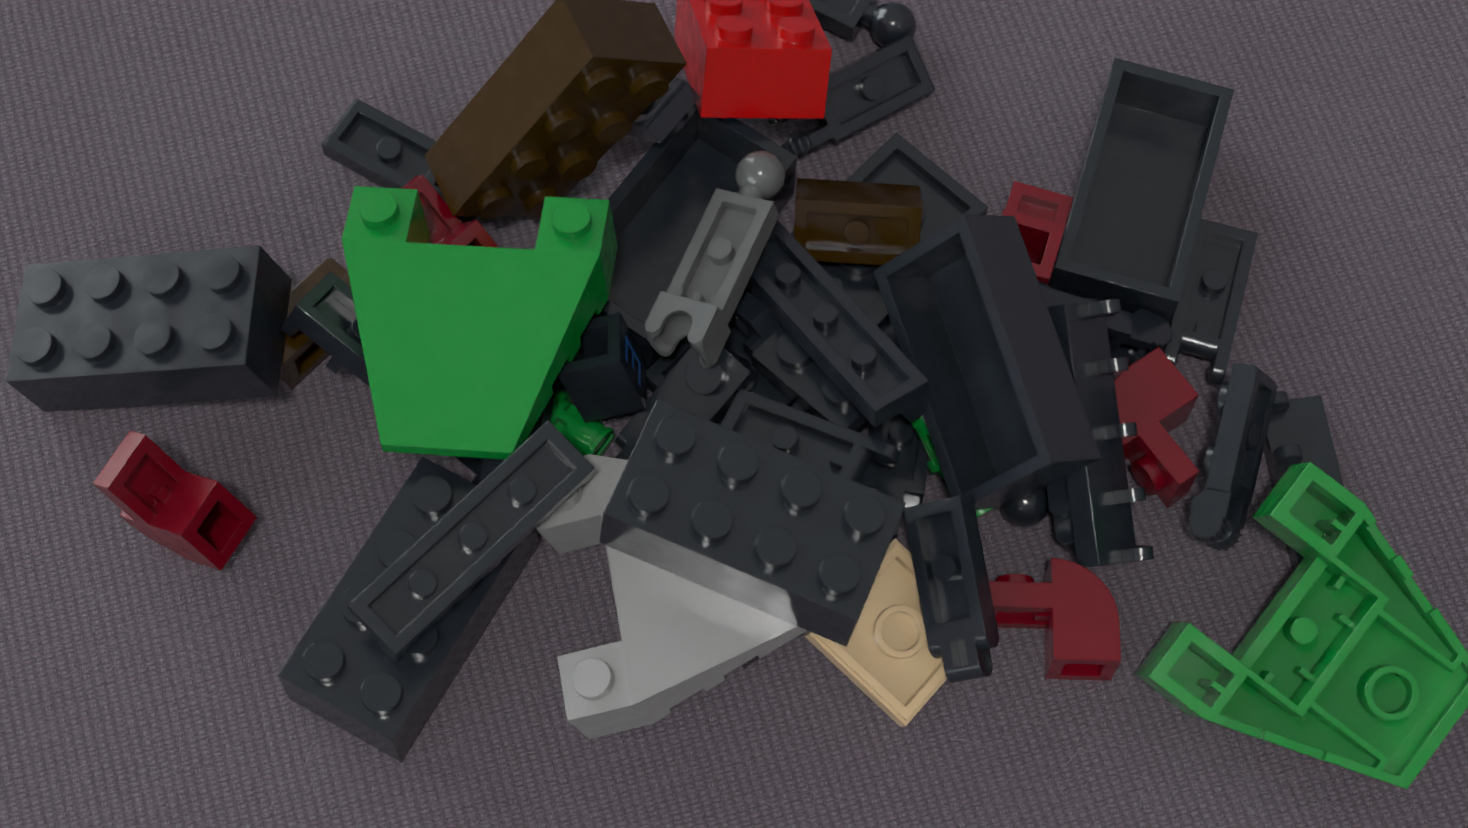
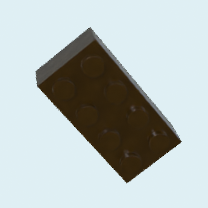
M555 0L424 155L453 216L483 217L484 219L529 217L533 220L541 219L545 196L566 197L580 180L594 172L597 162L615 142L624 138L631 131L632 123L652 102L658 100L667 92L669 83L687 65L655 3L626 0Z

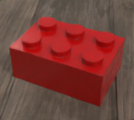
M677 0L674 40L687 62L684 70L689 85L700 96L696 105L701 118L824 119L832 48L809 0Z

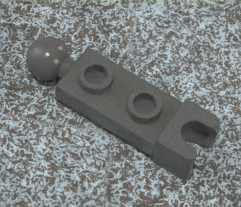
M753 151L745 155L736 168V183L740 189L738 193L716 188L667 292L660 291L645 323L646 337L653 349L661 356H670L680 340L688 336L691 346L700 354L699 361L702 366L710 368L716 364L731 332L728 323L779 217L774 202L767 200L777 195L784 186V165L776 155L768 151Z

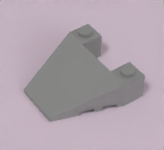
M592 454L584 456L595 467L592 478L571 494L549 515V518L541 526L537 527V531L559 554L601 544L599 540L603 512L628 460ZM606 546L622 641L557 656L567 721L589 739L654 724L672 713L670 708L702 689L707 692L725 681L724 676L756 656L760 659L807 630Z

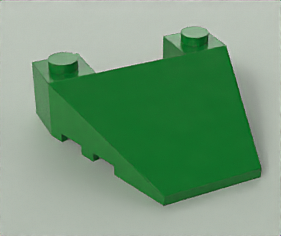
M354 186L342 235V243L383 452L506 460L526 441L553 395L552 385L566 361L572 362L581 347L580 337L593 314L599 315L609 299L618 246L610 201L545 196L535 250L429 244L431 235L417 189Z
M1312 462L1291 465L1252 518L1301 554L1304 559L1232 655L1192 624L1173 622L1136 671L1135 675L1189 716L1407 789L1468 707V652L1440 611L1431 606L1411 576L1414 574L1402 556L1396 555L1375 524L1377 520L1366 504Z

